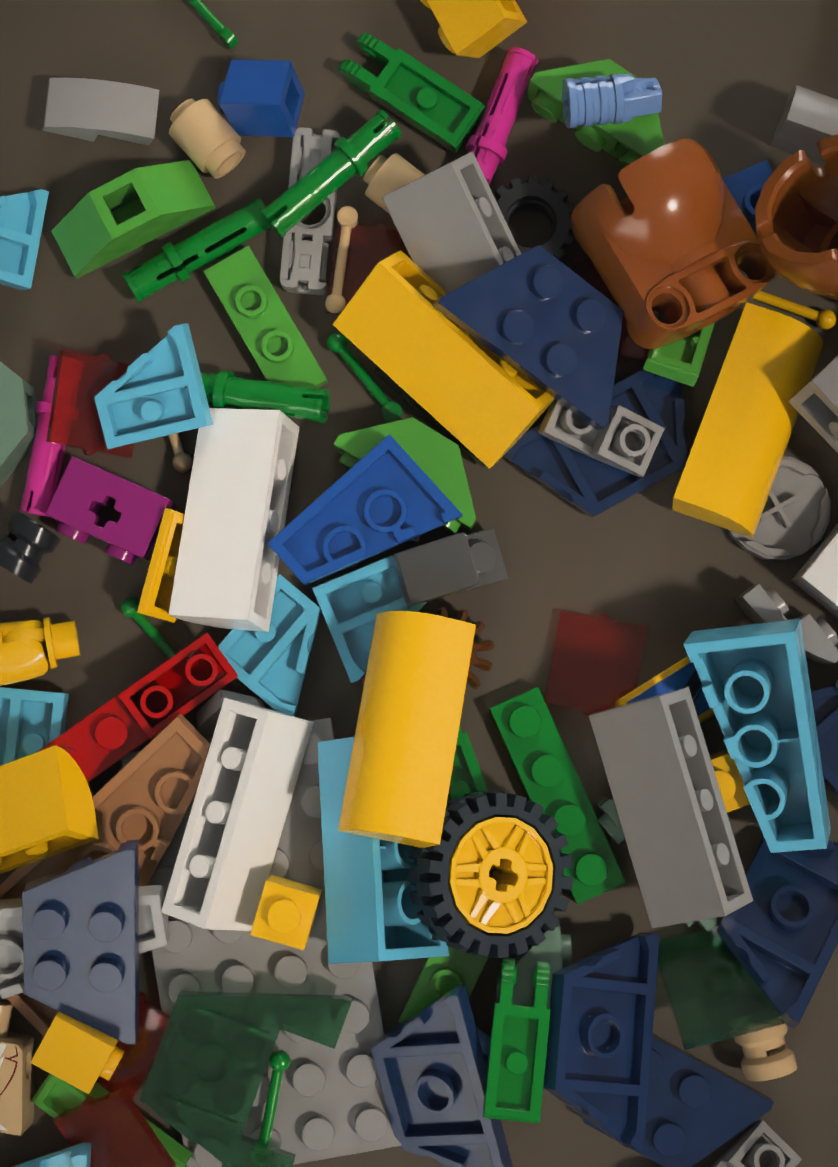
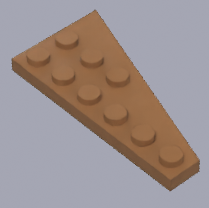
M180 713L92 797L99 839L17 868L0 884V900L22 898V892L28 882L50 873H63L71 864L88 857L93 861L117 851L120 844L129 840H138L139 887L148 886L195 798L210 743ZM24 992L6 998L44 1037L58 1010L25 995Z

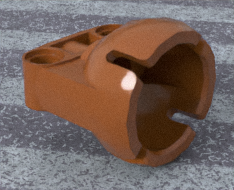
M838 135L821 139L816 143L821 157L826 162V165L823 167H814L804 150H799L782 161L764 183L755 207V220L760 249L779 277L812 294H819L838 301Z
M689 138L679 139L659 147L624 167L619 172L618 178L628 195L627 198L619 201L612 186L601 184L574 208L570 216L573 235L584 253L589 256L615 302L624 312L623 315L627 320L626 328L629 336L637 345L646 349H657L684 339L728 316L748 302L774 279L776 274L761 251L760 242L722 180L721 172L708 150L696 140L693 141ZM739 269L743 270V271L745 272V274L747 275L748 278H746V277L740 272ZM652 310H655L658 313H660L664 318L665 323L659 321L654 316Z

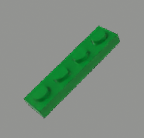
M535 687L489 708L529 800L536 802L544 808L542 814L551 815L559 825L554 829V832L565 834L569 845L563 847L561 852L572 855L573 867L565 868L564 876L573 878L572 890L570 891L575 903L579 905L625 884L626 881L600 823L597 821L596 814L539 687Z

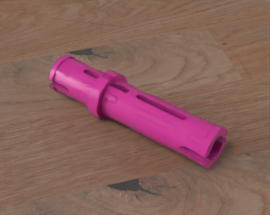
M518 47L507 49L501 71L484 110L481 123L476 134L469 137L465 148L468 153L473 151L488 185L491 183L498 164H503L508 153L505 147L507 138L526 94L529 81L539 61L533 53Z
M54 355L49 357L42 401H37L35 412L39 413L26 476L25 490L19 508L21 512L49 517L45 514L60 481L71 421H76L78 410L74 409L78 381L80 380L83 362Z

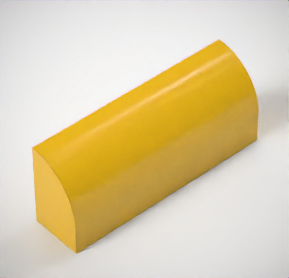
M400 250L377 263L332 325L490 469L525 434L555 398L432 306L438 298L447 294V292Z
M746 302L675 491L673 511L751 538L754 537L799 414L788 401L811 380L824 345L822 338L816 331L790 316Z
M386 611L376 614L338 831L419 848L440 845L476 624L412 611Z
M55 745L0 766V874L99 839L95 808L89 785L76 761L64 749Z

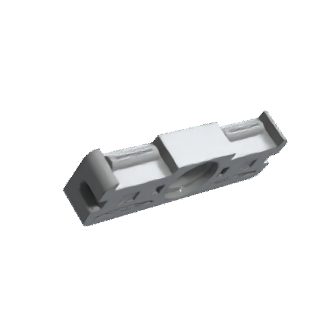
M301 127L296 129L292 143L288 189L335 150L334 143L340 138L337 131L324 129L322 135L313 134L311 128ZM337 190L322 202L326 208V213L319 223L307 225L300 221L284 236L280 283L285 292L320 296L328 291L326 272L329 244L325 242H333Z

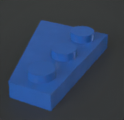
M389 434L267 544L304 585H307L457 520L463 515Z

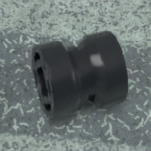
M16 510L7 523L9 534L5 535L3 540H0V565L32 584L41 571L39 562L42 559V555L53 553L61 539Z

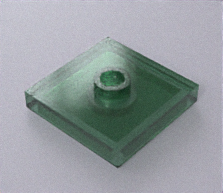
M719 926L713 927L709 932L702 930L659 942L657 966L684 1050L785 1024L716 930Z

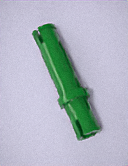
M382 109L377 111L374 117L348 139L344 137L339 138L334 143V151L267 208H263L260 211L263 219L269 227L274 226L275 229L273 230L280 238H283L291 228L356 174L361 177L367 172V164L392 142L402 136L400 129L393 119L389 123L386 121L389 115Z
M259 196L254 198V201L213 222L208 227L174 246L171 242H168L161 246L163 252L130 271L123 272L122 276L138 303L143 302L145 298L177 280H180L182 284L191 279L189 275L191 272L230 252L235 247L265 230L272 229L274 226L269 227L260 214V211L266 208Z
M221 370L218 374L201 373L209 406L224 409L281 410L289 418L316 421L317 423H325L328 418L327 414H323L322 411L325 413L330 411L331 395L329 389L307 388L261 380L234 377V372Z

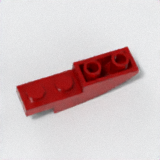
M207 632L78 721L37 752L55 745L61 747L76 761L88 783L142 743L160 733L180 713L184 716L237 678L238 675Z

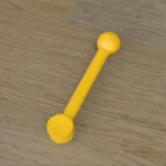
M761 290L752 297L754 300L816 321L817 326L821 329H831L836 323V315L830 309L817 311Z

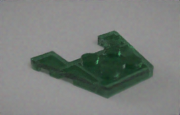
M181 991L172 1010L140 1101L192 1143H198L222 1162V1167H292L296 1154L243 1135L244 1127L279 1031L284 1030L335 1049L352 998L345 995Z

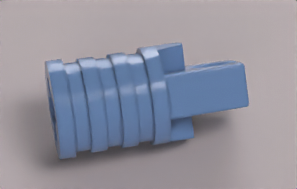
M610 74L606 77L601 75L594 76V78L580 77L579 79L566 78L563 80L562 105L567 128L587 127L593 124H621L632 121V117L660 113L662 111L663 93L656 78H634L633 74Z

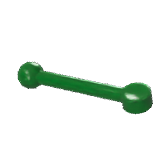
M187 0L214 29L230 50L239 44L233 32L224 26L201 0Z
M340 332L330 334L327 338L328 348L332 352L341 355L382 408L383 419L389 423L398 421L402 416L401 406L397 402L388 400L348 349L346 337Z
M135 597L124 599L121 603L122 613L126 617L134 618L168 659L176 654L175 650L148 618L137 613L140 601Z
M283 1050L274 1051L269 1058V1064L273 1070L259 1141L253 1145L251 1150L252 1160L259 1165L269 1163L273 1156V1146L270 1143L280 1086L283 1071L291 1063L289 1054Z

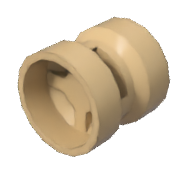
M777 1012L747 1016L731 1024L734 1040L742 1046L744 1057L740 1064L746 1081L773 1080L789 1075L797 1070L794 1052L786 1046L784 1038L788 1031L787 1025Z

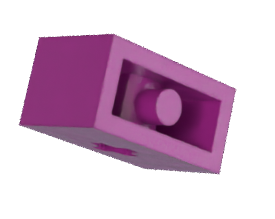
M72 456L45 515L59 521L56 532L83 544L86 543L89 535L108 543L104 553L134 565L137 556L151 561L164 510L167 508L175 511L177 505L162 495ZM114 506V509L121 513L120 519L117 523L108 521L105 524L106 520L99 516L100 510L103 507L111 509Z

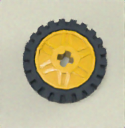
M502 792L464 794V797H456L447 801L440 845L426 848L412 846L409 858L417 860L416 869H408V881L416 883L417 888L409 892L412 904L421 906L422 910L417 913L421 922L431 926L432 929L429 932L438 940L446 942L447 946L476 956L505 958L509 957V954L520 955L529 951L527 945L538 946L546 939L542 931H554L560 921L554 916L555 911L565 912L569 900L561 897L562 889L572 890L573 878L564 876V869L573 867L572 855L561 852L563 847L569 845L565 834L554 832V829L559 824L553 816L542 814L544 808L536 802L526 801L527 798ZM490 870H493L492 878L489 877Z

